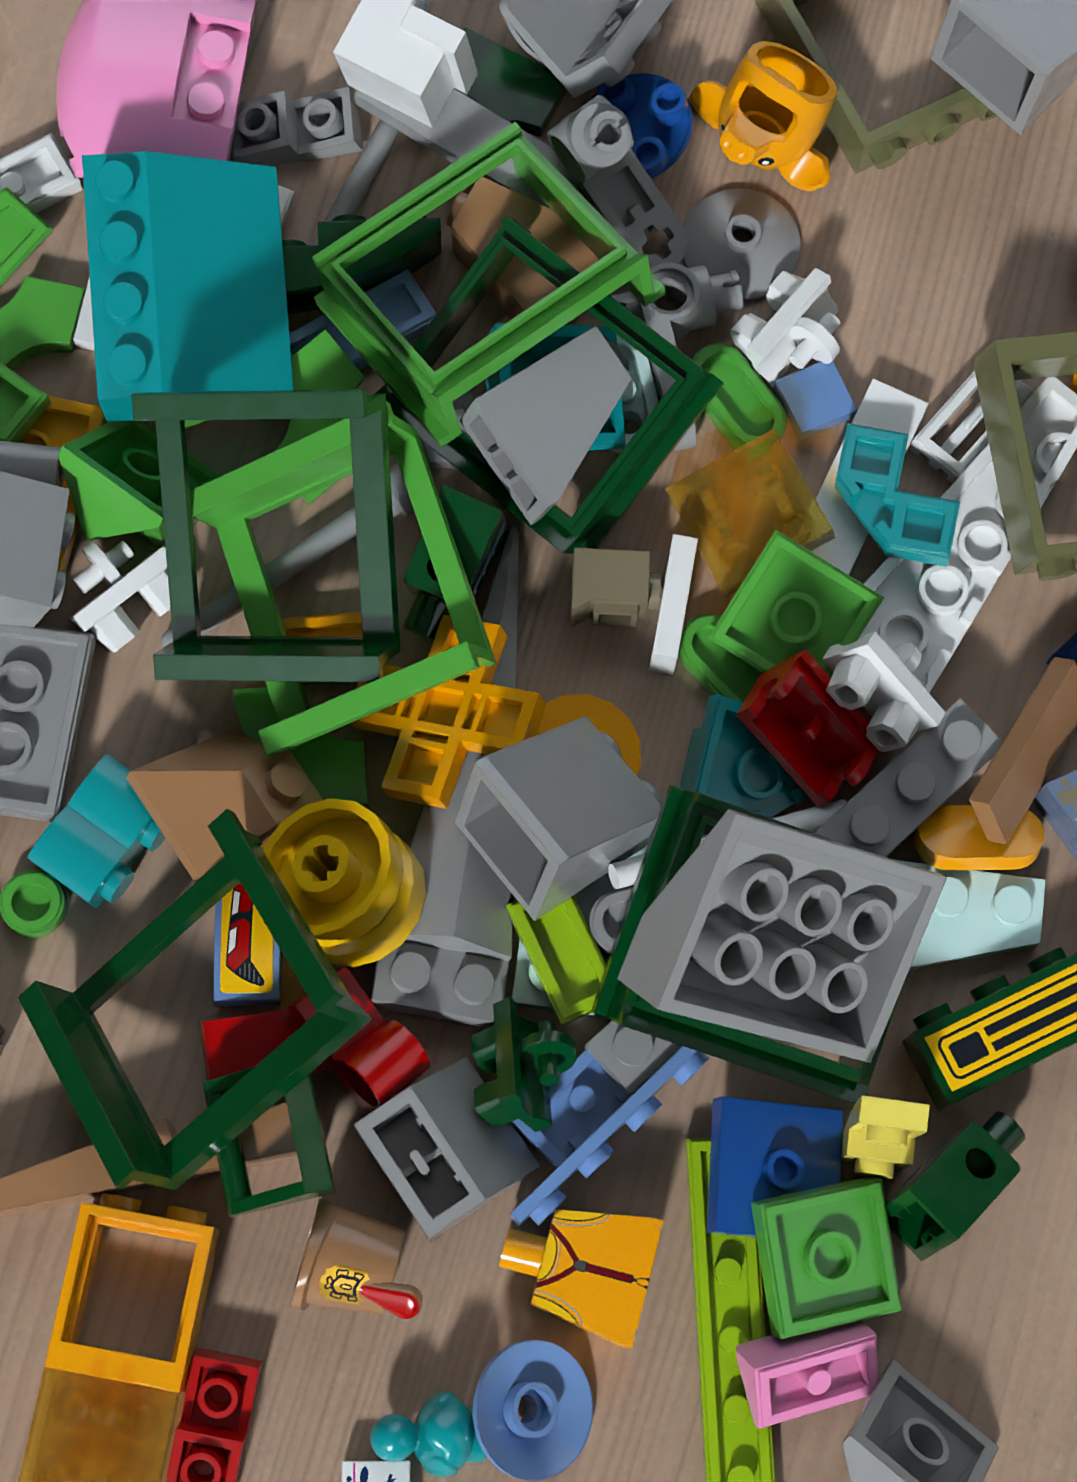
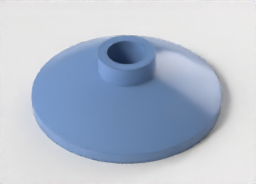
M543 1340L519 1341L498 1352L483 1370L473 1399L474 1429L484 1454L503 1473L517 1479L530 1481L544 1480L556 1476L576 1460L584 1448L590 1433L593 1417V1400L590 1385L578 1361L561 1346ZM521 1398H523L526 1404V1413L520 1420L518 1406Z

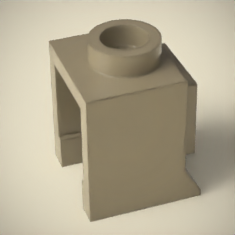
M574 548L570 626L574 627L586 619L592 618V625L635 627L636 621H645L647 610H659L661 573L649 572L650 551Z

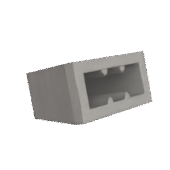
M597 326L474 399L459 420L530 525L542 519L560 499L632 379L627 371L626 361L622 352L613 342L604 338Z

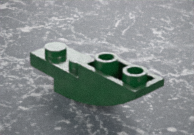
M346 214L337 216L328 222H317L318 245H307L302 241L293 239L282 240L288 314L320 309L314 297L324 291L312 257L367 221L365 217ZM423 216L344 269L345 272L363 292H366L407 269L411 274L418 271L442 253L441 218Z

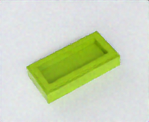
M574 895L536 921L531 918L518 900L507 904L506 910L560 1027L593 1013L591 1009L607 965Z

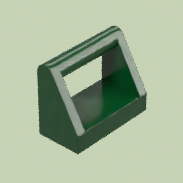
M254 1067L203 1082L202 1086L207 1108ZM311 1073L285 1094L302 1181L252 1195L239 1134L216 1154L229 1217L336 1193Z

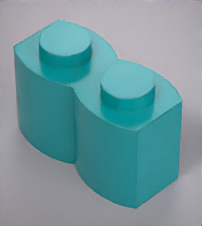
M108 754L86 776L68 805L49 824L27 856L36 866L51 875L96 910L105 900L114 903L124 894L135 876V872L130 867L136 857L145 848L154 851L166 839L127 781L126 776L131 770Z

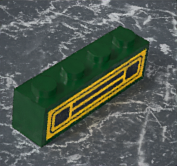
M1062 947L1056 948L1027 963L1031 975L1011 985L1005 974L970 991L974 1003L953 1013L946 1002L912 1020L917 1031L911 1033L902 1043L937 1111L1077 1043V952L1067 957Z

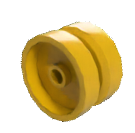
M329 798L304 805L281 821L264 844L263 852L331 964L356 967L379 961L401 946L420 920L426 898L423 867L412 849L400 837L392 833L390 828L375 813L356 801Z

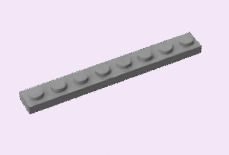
M960 698L946 711L938 726L926 729L814 834L887 857L992 759L1003 741ZM613 1020L585 1045V1049L629 1097L683 1047L621 1026Z

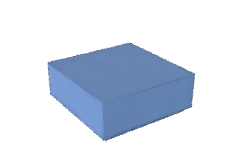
M833 361L829 364L819 362L779 378L775 382L774 390L799 440L854 419L857 413L853 400Z

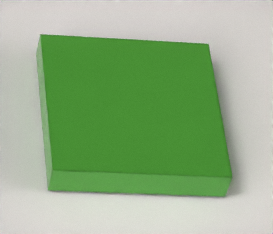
M775 530L708 639L763 673L806 649L831 678L834 672L822 660L828 649L836 644L844 646L857 641L885 597Z
M868 1176L751 1202L772 1336L784 1339L902 1311L882 1178Z

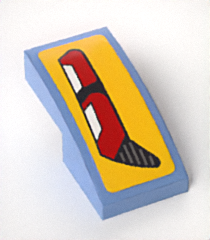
M240 882L215 904L214 1005L215 1007L280 1006L283 953Z

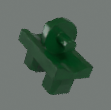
M507 997L493 1004L494 1025L471 1035L472 1055L476 1064L489 1076L497 1073L496 1079L473 1089L474 1108L493 1127L520 1119L534 1132L552 1126L549 1086L557 1084L559 1082V1074L570 1069L576 1062V1043L571 1036L564 1032L556 1031L555 1024L551 1021L536 1023L522 1018L517 1012L516 1002L512 998Z

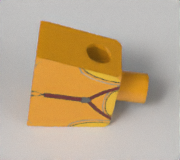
M555 1210L547 1237L508 1228L499 1267L537 1277L530 1305L617 1346L630 1349L634 1345L664 1220L650 1217Z

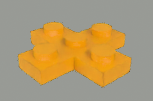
M448 615L442 616L428 658L459 645L454 626ZM483 622L496 664L489 667H480L350 723L356 729L399 737L381 786L390 798L448 809L468 751L488 755L536 736L546 707V702L542 696L536 692L491 684L508 638L501 625ZM385 664L383 666V677L403 668ZM358 682L356 689L371 682Z

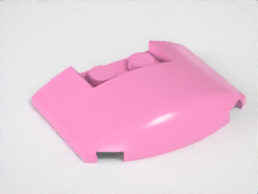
M84 0L70 25L64 41L59 61L56 88L61 137L64 136L74 158H69L75 177L83 178L82 155L149 151L229 161L258 0Z

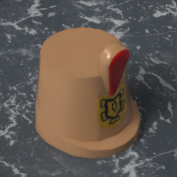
M319 1198L290 1307L305 1310L310 1304L383 1315L386 1309L401 1319H411L418 1315L423 1301L421 1292L410 1284L393 1283L405 1230Z

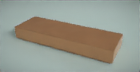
M1054 657L969 797V801L988 841L1008 845L1077 726V665L1075 660Z

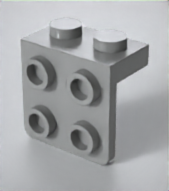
M500 0L499 8L504 18L568 92L576 98L602 83L612 87L630 73L635 66V61L631 58L636 50L648 44L660 32L662 24L658 20L672 0H624L622 2L619 0Z

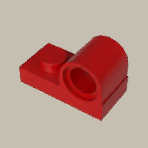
M337 967L335 971L350 996L372 1020L331 1054L326 1061L362 1111L373 1112L397 1096L430 1068V1060L420 1042L404 1025L396 1020H384L347 967ZM306 992L288 1006V1009L301 1026L318 1012Z

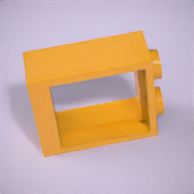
M102 1193L99 1205L81 1202L44 1367L174 1392H186L192 1357L197 1346L221 1231L215 1227L205 1226L207 1213L197 1210L167 1206L165 1218L139 1213L141 1200ZM103 1226L196 1243L171 1361L78 1343Z

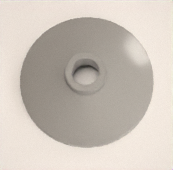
M742 188L716 192L703 199L694 207L683 226L687 238L686 252L682 259L684 266L691 268L704 265L709 276L725 274L728 271L736 270L739 282L735 283V286L741 285L743 302L766 298L770 284L782 271L793 274L796 269L801 248L797 225L791 214L781 203L762 192ZM744 230L751 233L753 239L748 242H740L733 237L732 232Z

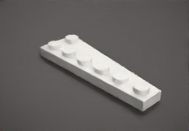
M1055 376L1047 377L1020 407L1040 509L1077 449V394ZM989 444L941 497L960 501L948 566L944 567L888 556L864 584L885 598L859 639L867 633L876 631L892 648L906 642L914 644L921 652L922 658L913 673L919 678L922 686L928 693L931 692L1011 558Z

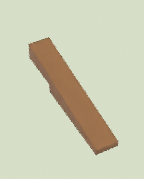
M286 1102L269 1108L240 1133L247 1168L298 1158ZM163 1118L152 1122L164 1146L177 1135L174 1125L168 1119ZM92 1144L0 1178V1217L99 1198L102 1193L114 1195L154 1187L155 1185L133 1180L124 1189L115 1187ZM215 1155L187 1180L219 1174L217 1156Z

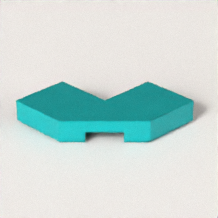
M847 423L835 482L837 492L885 556L947 567L960 501L899 491L898 487L909 434Z

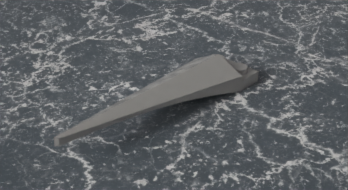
M516 525L509 530L481 617L482 622L501 625L508 635L491 684L515 689L517 672L519 532ZM467 752L448 809L424 804L422 806L409 847L424 869L426 898L420 920L404 943L381 960L375 961L369 999L376 1008L489 1028L494 1025L493 1004L504 999L508 965L512 958V921L506 910V905L513 902V894L454 822L474 763L487 754Z

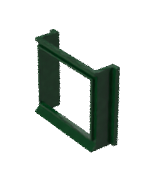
M506 215L501 222L503 224L422 333L413 348L432 368L515 255L557 288L580 272L531 234L532 232L517 220ZM610 295L586 311L676 381L572 517L555 504L542 519L530 525L472 438L461 429L462 434L443 447H440L386 384L373 394L386 393V401L390 403L393 414L415 427L420 440L562 553L574 554V548H599L724 384L713 373L694 362Z
M366 389L136 392L131 394L133 421H155L173 642L153 654L155 680L373 682L382 678L383 666L401 651L386 393L367 395ZM349 418L363 637L201 636L185 420Z
M669 785L591 1011L606 1016L621 1026L855 1104L862 1095L868 1096V1086L898 998L871 1063L842 1056L841 1061L837 1062L757 1034L658 1010L617 979L642 915L700 845L706 824L715 827L728 809L828 839L703 793L683 790Z
M229 809L222 812L208 825L225 857L72 993L35 981L18 996L33 1029L114 1186L124 1189L134 1180L176 1190L372 1020L350 996L260 847L263 844L260 838L246 831L235 812ZM241 882L318 1012L164 1146L94 1012Z

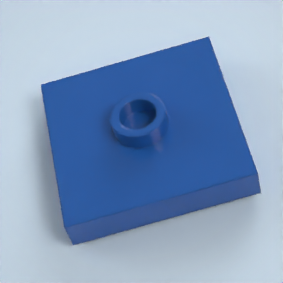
M724 1096L714 1098L712 1106L707 1233L756 1238L751 1202L841 1183L843 1110Z

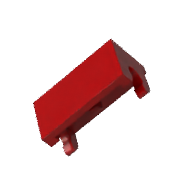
M805 649L760 674L736 715L815 805L820 807L833 799L845 779L853 787L856 786L867 774L879 750L866 737L868 720L857 708L849 710L845 707H840L826 692L831 678Z

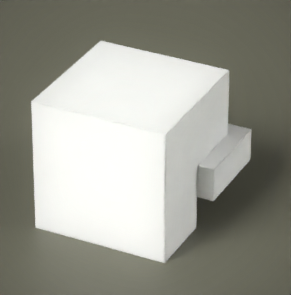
M361 0L333 51L347 84L432 128L453 88L467 95L478 75L466 32L418 8L417 6L421 0Z

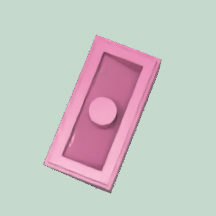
M862 1320L784 1339L770 1335L736 1346L738 1367L753 1421L758 1429L868 1397L879 1380L877 1334Z

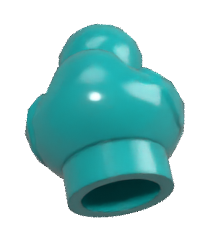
M442 1391L430 1396L421 1407L414 1424L404 1415L391 1413L378 1419L370 1432L371 1447L382 1460L390 1462L402 1461L414 1451L425 1471L430 1475L438 1477L452 1476L458 1473V1470L465 1463H481L486 1458L475 1433L473 1406H466L454 1393Z

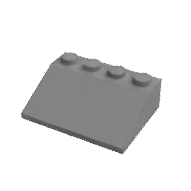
M728 809L642 915L617 979L658 1010L871 1063L947 878L933 871Z

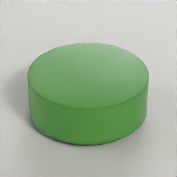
M37 870L21 872L13 876L1 891V916L12 930L22 936L29 938L44 937L54 932L65 919L68 908L65 891L51 875Z

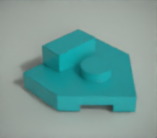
M717 694L709 696L702 727L692 731L679 788L700 792L770 818L792 804L808 797L738 718L736 714L743 702ZM706 824V827L712 828V829L714 828L713 826H710V825H707V824Z

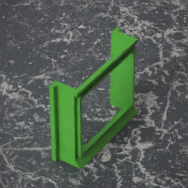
M516 122L312 257L324 291L314 297L317 306L440 447H443L462 434L453 405L454 400L619 287L624 285L645 308L666 294L664 285L651 273L648 254L638 253L522 134L521 127ZM512 158L515 172L599 260L434 372L344 269Z
M387 401L389 457L392 455L396 456L459 645L310 708L302 681H266L278 719V723L259 730L265 753L268 756H274L288 749L297 751L309 740L480 667H489L496 664L417 430L412 425L396 417L393 414L390 403ZM345 418L190 490L192 518L217 529L251 636H287L250 520L353 474L349 418Z

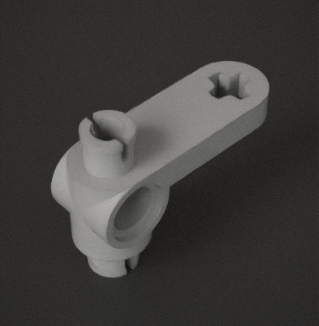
M597 95L577 111L564 117L558 125L548 131L547 137L551 148L584 198L638 253H643L641 247L647 242V237L643 232L646 228L652 233L662 230L665 232L668 239L661 245L665 255L661 258L657 253L649 254L650 268L661 263L679 264L684 257L687 247L685 230L631 150L634 141L628 119L621 110L613 106L607 99Z
M661 263L650 268L651 273L665 287L666 294L662 297H671L681 304V307L676 310H662L654 303L645 308L631 292L611 296L676 348V342L685 338L691 330L715 326L716 313L743 309L741 285L735 286V283L739 282L737 271L732 270L725 274L709 276L704 265L686 268L676 263ZM649 360L658 402H660L676 380ZM695 422L672 452L696 447Z

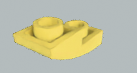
M862 1095L855 1103L842 1135L841 1161L854 1163L853 1173L856 1175L893 1179L894 1169L903 1170L913 1165L916 1137L927 1132L930 1105Z

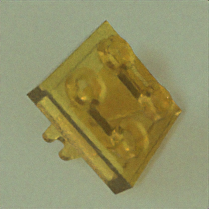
M775 429L768 431L665 488L690 537L698 538L697 549L725 598L738 591L775 530L809 551L835 538L833 528Z
M44 1367L18 1482H162L181 1392Z

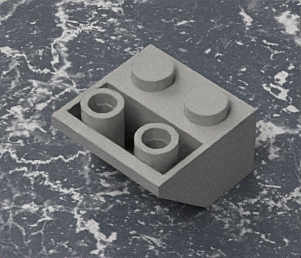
M467 1057L408 1087L354 1124L358 1134L430 1243L540 1168L539 1163L511 1122L493 1127L476 1112L473 1089L484 1084V1082Z

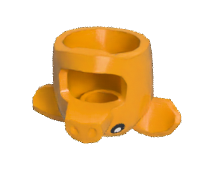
M760 41L753 44L745 54L727 87L717 81L706 80L691 90L688 100L704 121L714 129H719L721 150L730 161L740 165L750 163L765 170L778 168L781 175L790 185L804 191L812 192L828 185L831 178L828 157L813 147L833 109L838 90L833 79L813 61L796 50L779 43Z

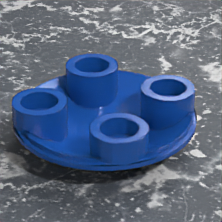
M649 73L627 75L612 87H608L605 83L597 86V93L590 100L600 95L624 113L629 121L634 141L631 150L651 179L655 178L672 167L687 148L693 130V112L684 90L667 78Z

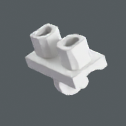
M817 268L806 279L782 271L770 284L766 295L769 308L776 311L775 315L766 322L752 313L744 314L731 329L734 347L747 360L752 362L753 368L770 389L774 387L776 380L781 378L792 365L802 369L811 358L818 362L829 364L839 354V345L832 334L841 325V322L835 316L838 313L837 304L828 292L831 278L830 275Z
M123 540L106 554L92 541L81 550L91 565L73 579L84 594L102 580L109 587L69 617L80 632L89 630L91 634H94L96 640L112 653H115L140 633L139 629L119 606L126 599L138 591L158 617L169 611L170 597L166 548L164 546L156 549L123 576L120 575L117 569L134 556L130 547Z
M873 631L849 645L842 646L836 644L830 646L822 660L834 672L826 692L840 707L853 710L864 706L873 716L866 728V737L879 751L887 752L906 746L916 732L938 726L946 712L922 686V682L913 673L922 658L921 652L915 645L906 642L892 648L883 637H880L876 631Z

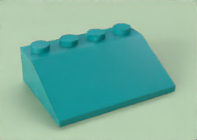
M149 151L82 155L97 398L106 421L133 420L131 394L136 392L294 390L277 168L274 166Z

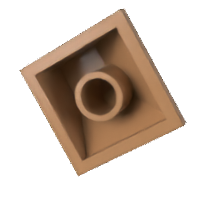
M226 731L130 771L126 776L127 781L195 883L225 857L208 825L226 809L235 812L246 831L260 838L263 843L260 847L263 850L264 844L281 821L304 805L323 800L289 749L274 756H268L265 753L262 741L232 731Z

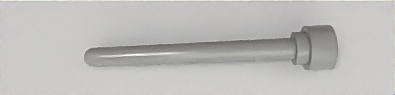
M396 463L390 467L393 518L400 513L407 517L414 512L399 465ZM355 506L265 565L272 591L356 536ZM235 586L199 609L201 636L207 635L243 611ZM172 627L162 635L161 644L163 648L173 642Z

